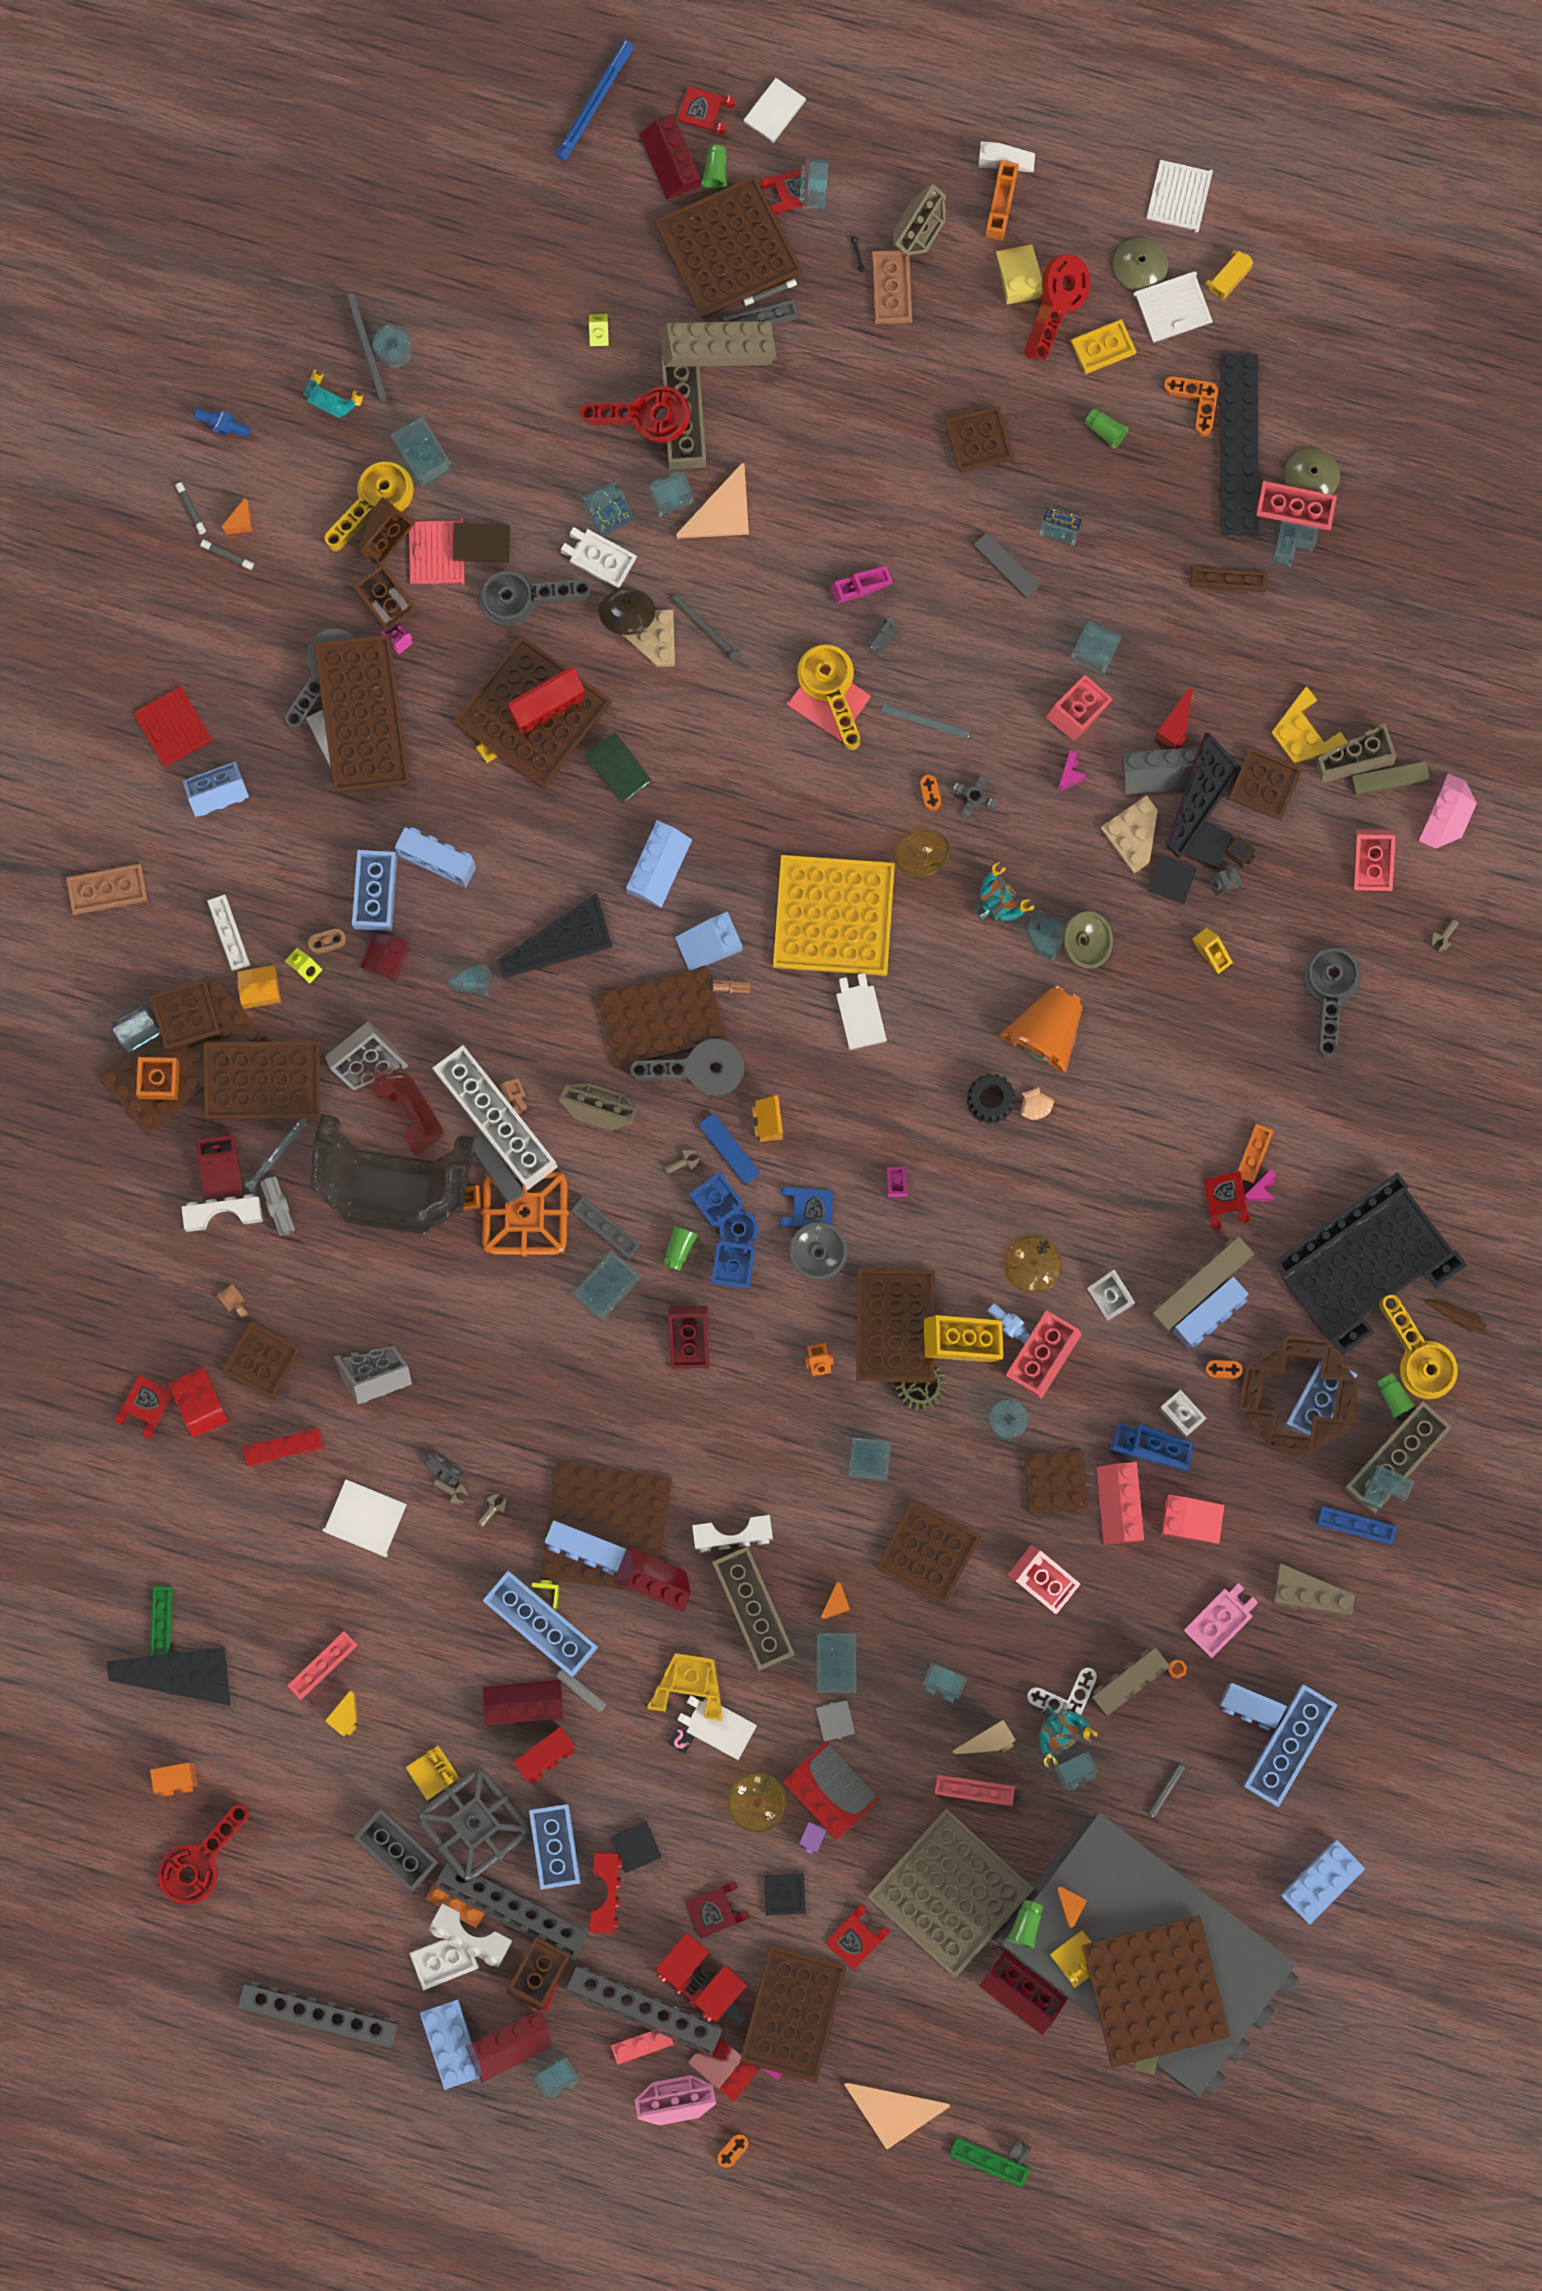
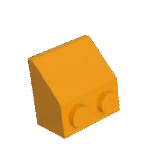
M275 965L237 972L238 989L243 1009L281 1003Z
M778 1095L755 1101L756 1107H752L753 1118H757L758 1125L754 1126L755 1137H759L760 1142L783 1139Z

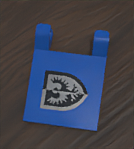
M782 1187L781 1196H794L793 1218L782 1217L779 1221L781 1227H804L817 1222L832 1225L833 1190Z

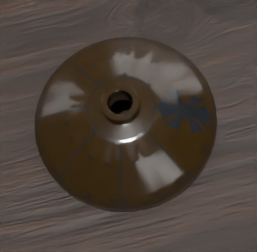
M620 589L610 593L603 599L599 607V618L604 627L613 633L620 635L637 634L648 628L655 618V605L653 600L640 590Z

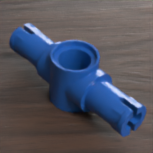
M197 408L194 419L209 424L213 431L222 435L235 433L248 438L251 427L235 422L236 420L233 419V416L224 411L210 413Z

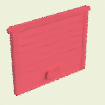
M460 519V521L415 522L416 524L409 531L410 584L461 583V585H464V561H453L454 523H464L463 519Z
M823 667L820 670V672L826 676H828V674L831 671L827 667ZM852 683L845 693V698L854 721L871 698V695ZM800 686L791 701H788L786 705L842 741L829 705L825 701L810 697ZM836 702L833 706L835 709H841L844 704ZM843 719L840 724L846 727L850 724V721Z

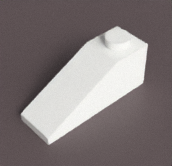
M981 141L979 168L999 169L1000 162L1003 160L1018 163V171L1034 172L1035 153L1001 143Z

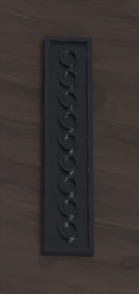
M1221 353L1220 535H1258L1259 516H1256L1259 500L1258 354Z

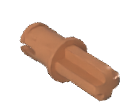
M713 979V992H730V994L732 992L750 993V982L733 981V979H730V981Z

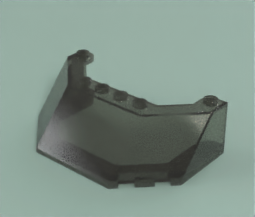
M321 1115L313 1140L311 1188L315 1192L318 1191L333 1210L337 1209L347 1223L425 1234L431 1227L438 1226L447 1221L453 1214H459L463 1211L473 1157L474 1137H457L454 1142V1150L436 1161H428L358 1150L340 1132L341 1123L337 1117Z

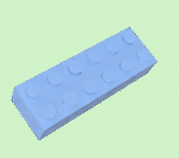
M509 1571L483 1600L484 1603L571 1677L578 1673L598 1649L594 1643Z
M1301 1685L1242 1787L1274 1807H1279L1336 1709L1337 1704L1309 1687Z

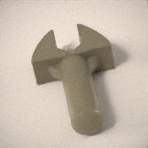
M1453 919L1442 934L1438 935L1434 932L1431 939V947L1434 946L1436 941L1442 939V946L1437 952L1448 949L1452 945L1448 942V938L1458 926V921Z
M683 1150V1158L664 1168L665 1172L669 1174L684 1166L690 1167L692 1171L699 1163L700 1158L694 1161H689L688 1158L690 1155L696 1154L697 1151Z
M439 1479L434 1481V1486L451 1495L450 1503L452 1504L465 1503L458 1499L455 1493L461 1492L469 1497L462 1484L457 1488H453Z
M499 1493L486 1499L489 1502V1508L478 1521L481 1527L486 1525L496 1511L504 1513L506 1498H504L500 1505L494 1507L495 1500L500 1495Z

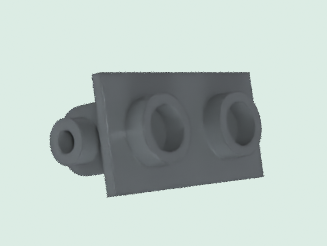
M883 616L863 647L879 657L899 628V625L894 623L895 620L893 618Z
M433 1450L423 1462L426 1464L425 1467L436 1475L442 1470L440 1478L448 1485L452 1484L455 1486L459 1481L458 1479L465 1473L461 1471L458 1465L446 1460L442 1453Z

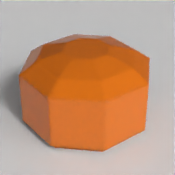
M1175 1659L1169 1663L1170 1667L1167 1669V1672L1172 1678L1179 1679L1186 1674L1187 1666L1183 1661Z

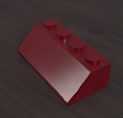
M673 113L655 120L639 133L666 200L701 187L700 176Z
M627 1547L613 1583L684 1612L691 1595L687 1572L635 1548Z
M552 1680L483 1687L485 1726L564 1719L561 1681Z
M1004 1950L979 1985V1987L1041 2035L1052 2025L1068 2000L1066 1996L1006 1950Z
M540 2009L465 2046L482 2083L552 2048L549 2027Z

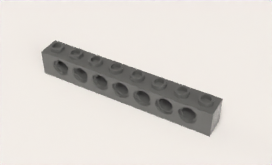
M448 1861L436 1882L435 1888L533 1939L538 1937L570 1954L569 1958L573 1960L576 1959L588 1935V1932L582 1927L574 1926L567 1922L566 1919L551 1914L547 1909L532 1904L530 1900L515 1895L511 1890L503 1889L491 1880L477 1876L474 1879H470V1881H465L464 1878L457 1874ZM561 1934H565V1935H567L569 1938H565V1937H563Z
M576 1967L567 1986V1994L710 2056L713 2055L722 2033L719 2025L713 2022L706 2023L701 2021V2018L695 2014L687 2015L676 2006L671 2008L664 2005L665 2002L660 1999H650L646 1997L647 1995L639 1990L634 1992L623 1983H613L607 1976L592 1974V1971L586 1967ZM592 1982L596 1987L589 1990L585 1987V1984ZM611 1990L614 1995L608 1998L603 1995V1992ZM624 1998H629L632 2001V2003L630 2005H624L622 2004L621 2000ZM647 2006L650 2008V2012L642 2013L639 2008ZM666 2014L668 2020L661 2021L658 2019V2015ZM682 2021L687 2027L679 2029L676 2023ZM697 2029H701L704 2031L705 2035L703 2037H697L694 2034V2031Z
M253 1981L243 1986L238 2008L389 2048L393 2047L399 2025L394 2023V2018L386 2016L383 2019L375 2018V2013L364 2011V2014L356 2013V2008L345 2006V2009L337 2008V2003L326 2001V2004L318 2003V1998L307 1996V1999L299 1998V1993L288 1991L287 1994L280 1993V1988L269 1986L268 1989L261 1988V1983ZM259 1993L266 1995L267 2000L264 2004L257 2002V1995ZM278 1998L285 2000L286 2005L284 2009L276 2007V2000ZM297 2003L304 2005L305 2011L303 2014L295 2012V2005ZM316 2008L323 2010L324 2016L322 2019L315 2018L314 2011ZM335 2013H340L343 2016L341 2024L334 2023L333 2016ZM355 2018H359L362 2021V2027L358 2030L352 2026V2021ZM374 2023H378L381 2026V2032L378 2035L371 2031V2026Z

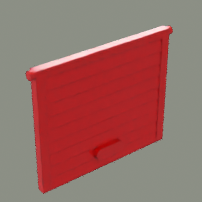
M180 685L173 691L133 713L164 767L169 766L207 743H213Z

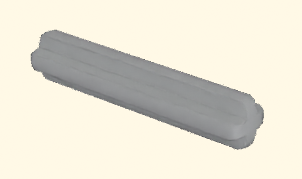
M563 1669L558 1672L556 1677L594 1709L601 1712L605 1708L606 1703L577 1679L571 1677Z

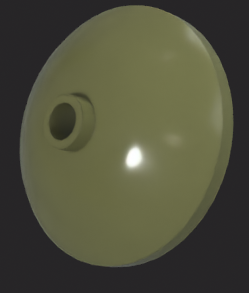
M1147 238L1130 239L1124 242L1114 255V275L1119 283L1129 290L1139 291L1160 284L1167 275V255L1164 249L1153 240ZM1143 258L1145 261L1140 262L1138 259Z
M1306 448L1296 452L1290 457L1284 469V482L1286 486L1332 495L1340 481V470L1335 459L1329 453L1317 448ZM1315 469L1317 473L1313 474L1310 470Z
M1090 911L1080 912L1068 921L1063 934V945L1068 958L1075 965L1085 969L1099 967L1109 958L1113 947V934L1108 922L1101 915Z

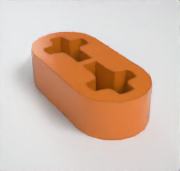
M932 775L923 776L920 781V789L924 806L928 811H937L941 805L937 780ZM926 780H929L930 783H933L931 785V791H928V787L924 786ZM930 795H933L934 801H938L934 807L928 804L930 802Z
M1212 1360L1205 1367L1207 1376L1214 1379H1236L1242 1374L1243 1370L1241 1364L1236 1361ZM1215 1364L1216 1368H1222V1371H1217L1214 1375L1212 1371H1209V1368ZM1232 1365H1235L1239 1372L1232 1375V1372L1225 1371V1368L1229 1369Z
M743 2134L735 2135L719 2152L717 2161L721 2167H731L746 2151L749 2143L746 2136ZM735 2139H744V2148L738 2147L734 2151ZM732 2151L733 2154L730 2156L731 2162L722 2163L723 2158L721 2155H727Z

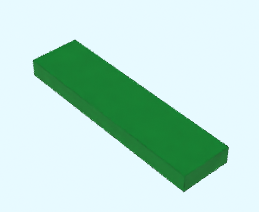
M153 1586L150 1656L170 1654L173 1586Z
M956 2137L949 2156L1022 2188L1030 2171L1028 2167L959 2137Z

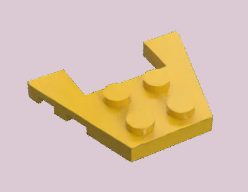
M1308 687L1304 688L1271 733L1293 764L1324 755L1348 743L1341 732L1324 742L1309 723L1302 711L1314 704L1317 699Z
M675 1653L647 1709L666 1712L669 1692L706 1697L707 1703L704 1718L723 1721L715 1660Z

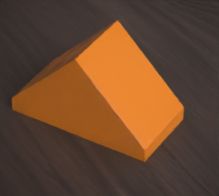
M245 498L222 525L221 528L226 535L253 531L250 506Z
M479 1185L450 1191L451 1210L481 1209Z
M839 1582L836 1583L821 1615L823 1620L850 1611L842 1585Z
M1057 1887V1893L1068 1927H1074L1087 1900L1063 1887Z

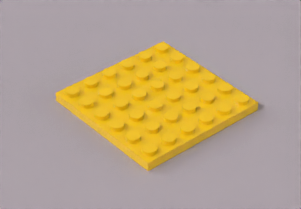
M781 855L773 968L887 976L895 863Z

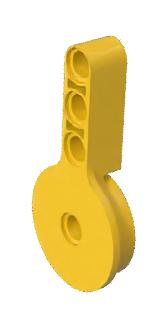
M379 462L371 465L362 473L357 486L359 499L325 535V542L329 550L336 552L342 549L368 521L370 512L382 497L401 511L409 505L413 497L414 487L409 473L402 466L392 462ZM383 484L389 485L388 489L380 490V487ZM357 511L364 512L361 517L355 516ZM346 524L351 525L349 530H343L342 527ZM332 538L339 539L335 544L329 543Z
M815 646L808 650L799 661L797 668L799 684L810 697L825 701L829 705L845 748L856 750L860 746V735L845 698V693L850 688L854 676L852 661L842 649L836 646ZM823 667L831 670L828 676L820 672ZM836 702L844 704L841 709H835L833 705ZM843 719H848L850 724L844 727L840 722ZM850 736L857 739L854 744H849L846 740Z
M1387 1295L1382 1297L1379 1301V1307L1405 1349L1400 1362V1377L1403 1385L1411 1394L1422 1399H1435L1445 1395L1451 1390L1457 1378L1458 1368L1455 1357L1444 1345L1433 1341H1424L1397 1296ZM1388 1298L1394 1303L1392 1309L1386 1307V1300ZM1398 1315L1402 1316L1404 1319V1322L1401 1326H1399L1396 1323V1317ZM1408 1332H1412L1414 1335L1412 1342H1408L1406 1339ZM1428 1365L1434 1367L1432 1375H1429L1426 1371Z

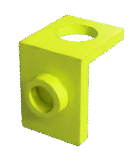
M608 314L589 315L590 346L609 345Z
M298 948L285 960V963L296 970L309 984L322 971L307 954ZM310 966H314V973L307 976L306 970Z
M548 1580L532 1583V1588L555 1590L553 1609L557 1610L559 1585H552V1581Z

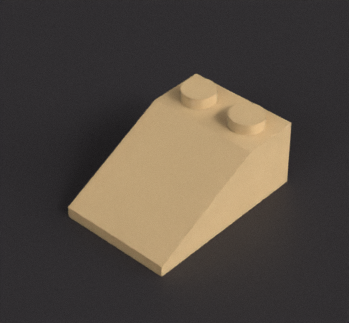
M1004 1720L951 1752L953 1755L996 1752L999 1750L1005 1752L1014 1746L1012 1742L1015 1741V1738Z

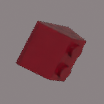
M374 933L360 968L396 982L410 945L408 942L391 935Z

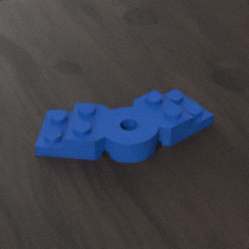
M718 1172L689 1194L712 1227L720 1228L722 1241L716 1247L711 1284L750 1289L755 1250L751 1245L757 1238L758 1224L752 1214L742 1211V1200L721 1172ZM741 1225L744 1227V1232L736 1234L733 1231L734 1227Z

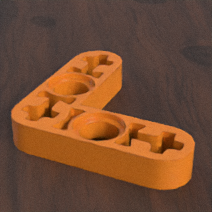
M1167 378L1164 383V391L1168 395L1199 400L1195 431L1202 437L1209 435L1212 430L1218 395L1217 386L1211 382L1187 378ZM1171 382H1173L1174 385L1177 386L1174 388V390H1171L1170 386H1168L1171 384ZM1181 383L1184 384V385H1183V388H1182V392L1180 391ZM1194 385L1196 391L1194 393H1188L1186 391V386ZM1199 386L1202 387V389H1201V390H1202V391H1201V395L1198 394L1199 389H1200ZM1208 388H1211V392H1214L1211 393V396L1207 395L1206 391ZM1208 405L1212 411L1209 414H1205L1202 412L1201 407ZM1203 419H1207L1205 431H1202V428L1199 427L1202 426Z

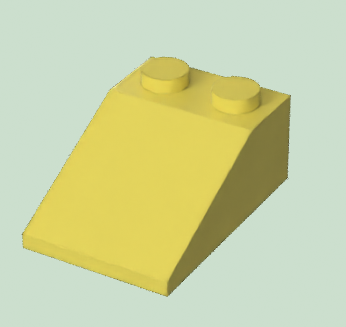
M1033 245L996 251L1006 305L1040 299V295L1043 294L1042 277Z

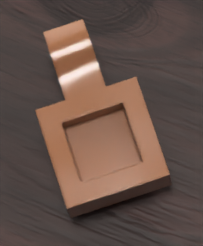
M519 1079L503 1082L500 1087L504 1097L508 1102L512 1101V1107L517 1114L522 1113V1110L527 1109L522 1099L526 1095Z
M233 1284L217 1295L229 1312L235 1309L242 1319L248 1315V1312L241 1305L245 1299Z

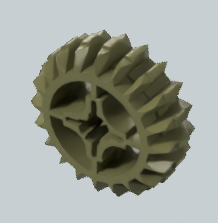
M938 1366L934 1370V1382L937 1383V1390L931 1398L929 1397L927 1387L932 1383H926L923 1391L920 1387L915 1388L918 1384L917 1382H914L913 1385L906 1389L905 1382H896L901 1383V1385L895 1386V1390H901L897 1397L904 1396L901 1403L904 1404L906 1401H909L907 1408L915 1404V1411L918 1410L919 1405H922V1411L926 1410L925 1405L927 1404L930 1409H933L931 1402L938 1405L940 1402L937 1397L940 1399L944 1398L940 1391L946 1392L947 1388L941 1387V1385L947 1384V1380H940L945 1374L940 1373L938 1375L937 1373L941 1368ZM918 1392L924 1400L913 1399L908 1394Z

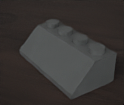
M1199 747L1123 753L1121 761L1125 795L1185 790Z
M382 1808L354 1837L361 1846L411 1892L440 1863Z

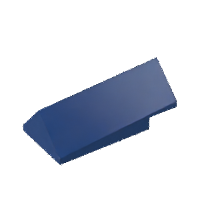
M1118 1423L1109 1451L1185 1472L1190 1468L1194 1443L1139 1424L1137 1429Z

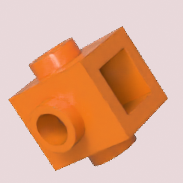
M826 1343L807 1346L808 1357L805 1358L807 1369H811L812 1376L831 1373L830 1365L834 1363L832 1353H828Z

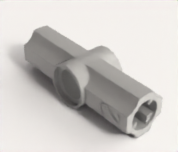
M276 1176L264 1179L260 1182L279 1236L288 1235L296 1231L289 1214L290 1209L287 1200L282 1194Z

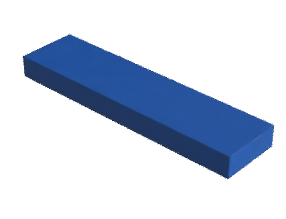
M714 1113L698 1125L745 1185L761 1174Z
M1324 1506L1320 1508L1316 1524L1321 1527L1393 1545L1397 1526Z

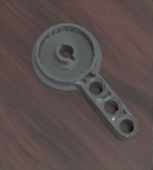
M503 571L492 575L485 581L480 590L479 602L483 614L491 622L500 626H515L524 622L537 605L585 601L590 597L591 591L589 583L583 579L533 583L532 585L526 577L517 572ZM580 587L587 589L585 593H578L577 590ZM560 589L568 590L565 595H560L558 592ZM543 590L549 591V594L545 597L540 595V592ZM506 593L512 595V597L508 600L502 598V596Z
M327 629L318 633L309 643L306 659L311 677L286 713L284 724L288 729L295 730L300 727L321 695L314 643L356 639L351 633L342 629ZM315 685L319 691L312 693L309 690V686ZM304 700L309 706L301 708L298 703ZM290 716H296L298 718V722L296 724H292L289 722L288 718Z
M1327 947L1315 952L1309 958L1304 968L1306 988L1321 1004L1318 1054L1325 1059L1331 1058L1337 1050L1341 1003L1355 994L1361 981V970L1357 960L1346 950L1336 947ZM1335 970L1338 973V977L1332 979L1329 971ZM1326 1008H1333L1335 1010V1014H1327ZM1331 1026L1334 1032L1328 1034L1325 1032L1324 1027ZM1323 1045H1330L1332 1052H1325Z
M709 1039L698 1044L692 1050L689 1057L683 1060L636 1061L631 1066L630 1075L635 1081L689 1079L700 1092L711 1096H721L733 1091L741 1082L744 1075V1060L740 1051L730 1042L722 1039ZM718 1065L721 1070L718 1073H713L710 1067ZM680 1066L683 1071L680 1074H675L672 1068ZM636 1067H641L644 1069V1073L636 1075L633 1070ZM654 1067H661L663 1073L660 1075L653 1072Z

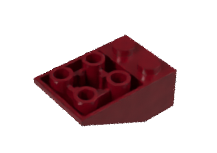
M234 1135L196 1140L197 1157L205 1200L243 1195L237 1138Z

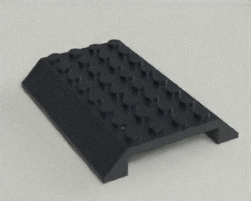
M1398 1172L1274 1261L1283 1281L1326 1339L1342 1355L1375 1333L1364 1319V1316L1379 1306V1301L1382 1297L1395 1295L1421 1275L1437 1288L1467 1266L1457 1250L1453 1251L1408 1192L1409 1186Z

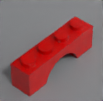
M319 1428L242 1447L246 1465L249 1468L267 1464L280 1458L325 1449Z
M595 1851L593 1873L599 1875L605 1881L608 1896L600 1907L591 1910L590 1933L613 1934L614 1929H618L619 1917H615V1909H619L620 1897H616L617 1889L621 1888V1877H617L618 1869H622V1857H619V1852Z

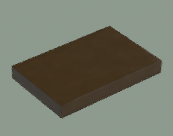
M454 523L453 561L509 563L510 525Z

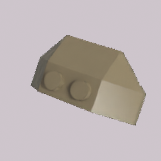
M930 184L912 199L893 230V245L906 256L927 252L945 223L946 195L934 184Z
M590 1083L572 1086L565 1085L559 1099L574 1119L609 1131L632 1125L638 1108L624 1094Z

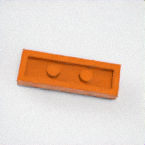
M1255 1124L1238 1171H1241L1243 1181L1250 1184L1254 1183L1274 1130Z
M435 1881L425 1899L438 1907L444 1904L460 1913V1920L477 1928L485 1913L435 1888Z

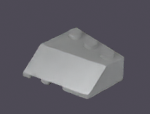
M369 1021L325 1056L329 1068L353 1091L374 1082L380 1076L393 1074L392 1071L409 1067L394 1045Z
M395 1346L374 1349L369 1354L359 1355L358 1352L351 1353V1357L341 1358V1355L334 1356L343 1382L357 1404L368 1402L371 1399L384 1396L387 1393L403 1389L412 1384L408 1365Z

